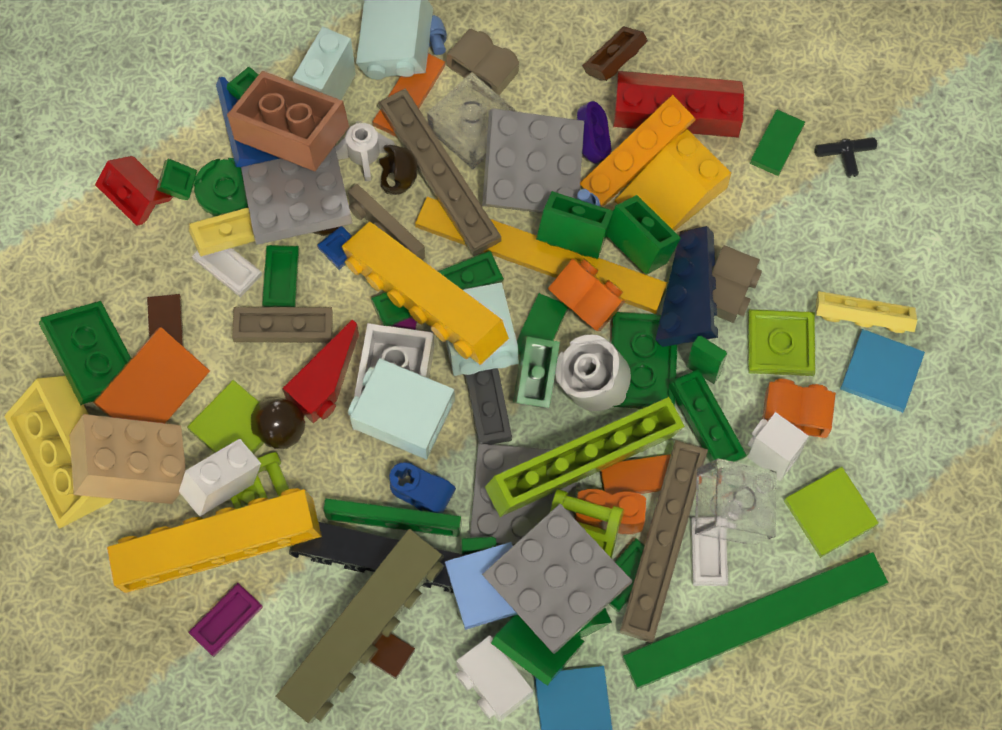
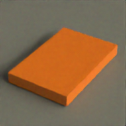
M159 327L93 403L112 418L165 424L207 376L210 370L162 327Z

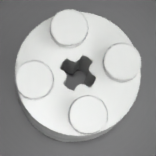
M583 335L570 342L571 345L564 353L561 351L555 371L557 382L565 393L579 407L589 411H602L623 403L631 381L630 368L624 357L613 344L598 335Z

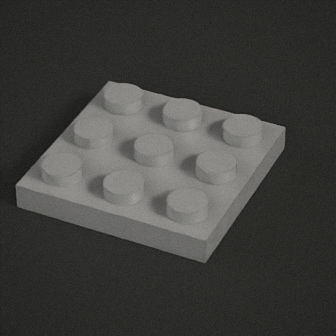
M492 108L489 111L482 206L543 213L552 191L576 199L580 191L584 121Z
M333 147L316 171L282 158L241 167L256 245L353 224L335 147Z
M478 444L470 538L494 537L496 538V546L512 542L514 546L550 513L556 492L500 517L485 486L495 475L553 449ZM576 483L560 489L568 492V496L576 498ZM567 510L568 513L574 518L575 512Z
M561 504L554 508L482 574L553 654L562 648L632 583V580Z

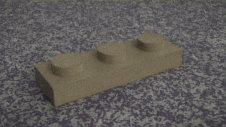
M356 184L348 191L349 209L357 219L362 220L365 218L368 222H372L422 260L425 258L424 245L363 188Z
M234 307L233 342L329 343L332 340V307Z

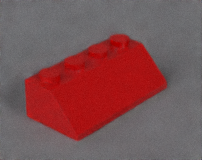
M618 71L614 127L637 129L667 99L674 95L696 119L687 128L692 134L739 138L744 111V88L742 81Z

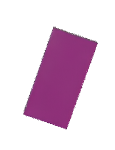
M237 583L188 633L210 655L215 657L263 606Z

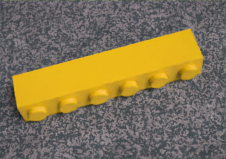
M369 221L342 245L347 257L345 263L355 275L361 273L376 291L379 292L382 289L384 292H387V296L398 308L404 306L409 310L410 315L416 322L421 325L424 323L429 325L437 338L443 342L446 340L451 342L455 350L463 358L468 359L470 357L481 365L509 339L503 320L372 222Z
M292 488L283 491L281 496L273 499L257 498L250 501L248 506L242 508H223L216 511V515L204 519L202 517H193L184 520L183 525L177 527H158L151 530L150 534L146 536L121 538L118 540V544L107 547L114 586L127 593L322 537L314 500L305 489Z

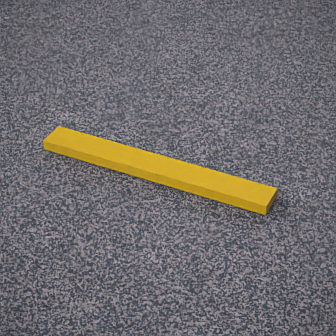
M427 196L415 222V227L466 245L439 201ZM490 219L501 235V242L483 252L491 251L493 256L554 278L559 276L572 259H577L581 262L585 258L599 270L596 276L601 281L606 283L609 279L623 291L620 297L626 301V304L654 314L657 313L668 282L601 258L596 259L583 256L568 249L549 245L546 242L536 240L537 236Z

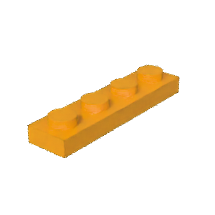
M672 95L580 182V185L596 195L601 207H603L631 182L664 147L676 139L696 119Z

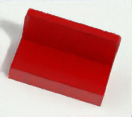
M133 156L108 160L95 183V186L136 226L142 225L148 220L155 205L169 202L173 198L171 195L156 190L159 180Z

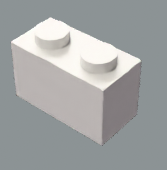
M775 412L769 421L763 418L752 432L753 437L748 443L751 450L747 458L781 481L799 458L809 436Z
M238 439L185 470L179 493L195 512L202 516L253 485L261 463L242 440Z
M489 635L456 660L457 668L460 670L456 673V676L467 691L473 687L481 699L477 701V704L489 719L495 716L500 722L533 697V690L508 657L491 644L493 638Z

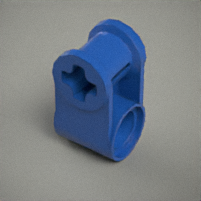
M407 462L395 465L389 475L390 490L393 495L413 505L419 511L425 509L429 512L443 514L456 490L455 486L449 481ZM410 476L411 484L406 482L404 486L399 485V479Z

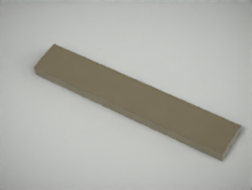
M406 88L378 102L379 109L404 148L410 150L414 155L419 172L472 255L475 256L501 242V235Z
M675 440L619 633L650 643L654 641L708 449Z

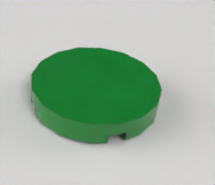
M234 158L211 160L200 169L195 177L194 192L198 204L205 212L213 216H219L248 208L241 167H236Z

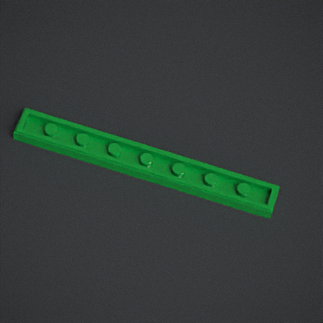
M874 552L623 655L622 658L637 690L886 586L889 582Z

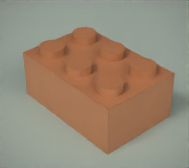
M261 71L227 114L234 140L313 171L318 169L349 127L342 100L265 71Z

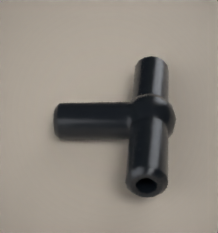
M874 137L856 140L845 138L839 142L816 145L814 152L817 157L841 154L846 176L851 178L852 175L857 177L859 174L854 152L875 150L878 143Z

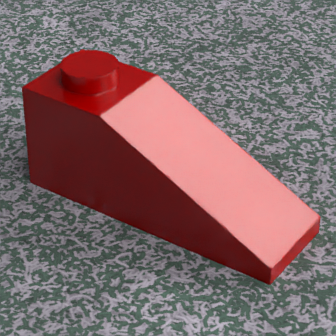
M351 320L282 388L285 398L295 403L312 423H315L319 418L322 420L328 418L336 408L335 402L338 399L359 336L358 326L354 320Z

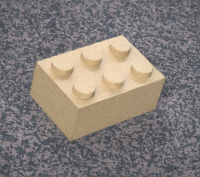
M82 415L69 435L74 495L173 504L180 495L179 489L186 470L181 425Z

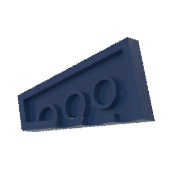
M708 226L680 231L679 236L681 239L676 247L656 335V341L662 347L695 342L698 336L706 339L718 338V328L714 325V316H717V304L713 301L716 278L712 275V267L715 265L714 233Z

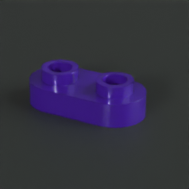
M590 101L579 107L577 120L584 121L583 156L593 163H599L612 152L608 120L604 109L597 102Z

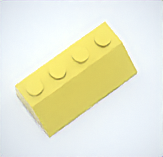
M66 376L37 378L4 416L58 528H62L114 500L112 498L74 495L69 435L82 415L89 414L84 404L80 405Z

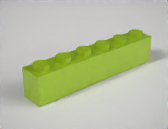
M668 397L495 475L487 483L485 489L498 515L502 517L556 492L557 489H563L669 440L685 426L671 399Z

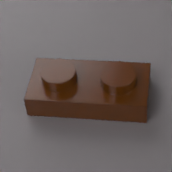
M623 26L582 66L589 76L607 81L615 76L618 70L630 58L634 57L648 40L643 31Z

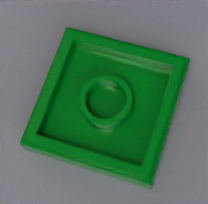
M517 614L495 635L491 644L548 686L579 651L585 641L581 638L570 639L553 654Z

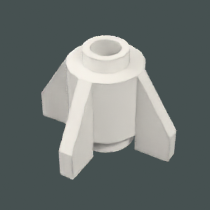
M356 121V124L348 129L345 138L335 149L338 160L350 158L354 163L363 165L366 182L371 181L369 164L375 162L379 153H388L383 148L385 145H395V143L378 133L370 124Z

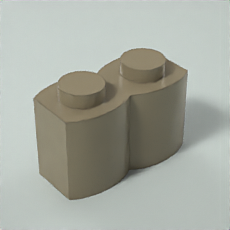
M469 28L447 54V66L452 71L472 82L495 99L519 72V61L515 53L508 48L494 45L492 39L482 31L477 32Z
M723 245L712 271V275L716 278L713 301L717 304V317L734 323L737 314L744 317L751 300L745 297L749 287L756 288L762 270L757 269L760 259Z

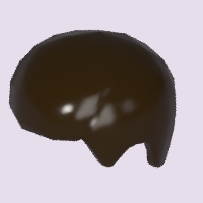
M385 145L383 148L388 152V155L379 159V163L383 167L381 188L386 194L399 195L406 192L414 184L417 178V161L410 150L395 145ZM390 173H394L395 186L393 187L389 186L386 180Z
M267 398L256 405L251 415L252 433L259 437L267 447L288 449L299 442L305 431L304 414L295 403L287 399Z

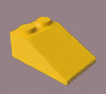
M687 129L662 149L615 199V202L620 204L638 195L668 226L676 231L728 188L731 172Z

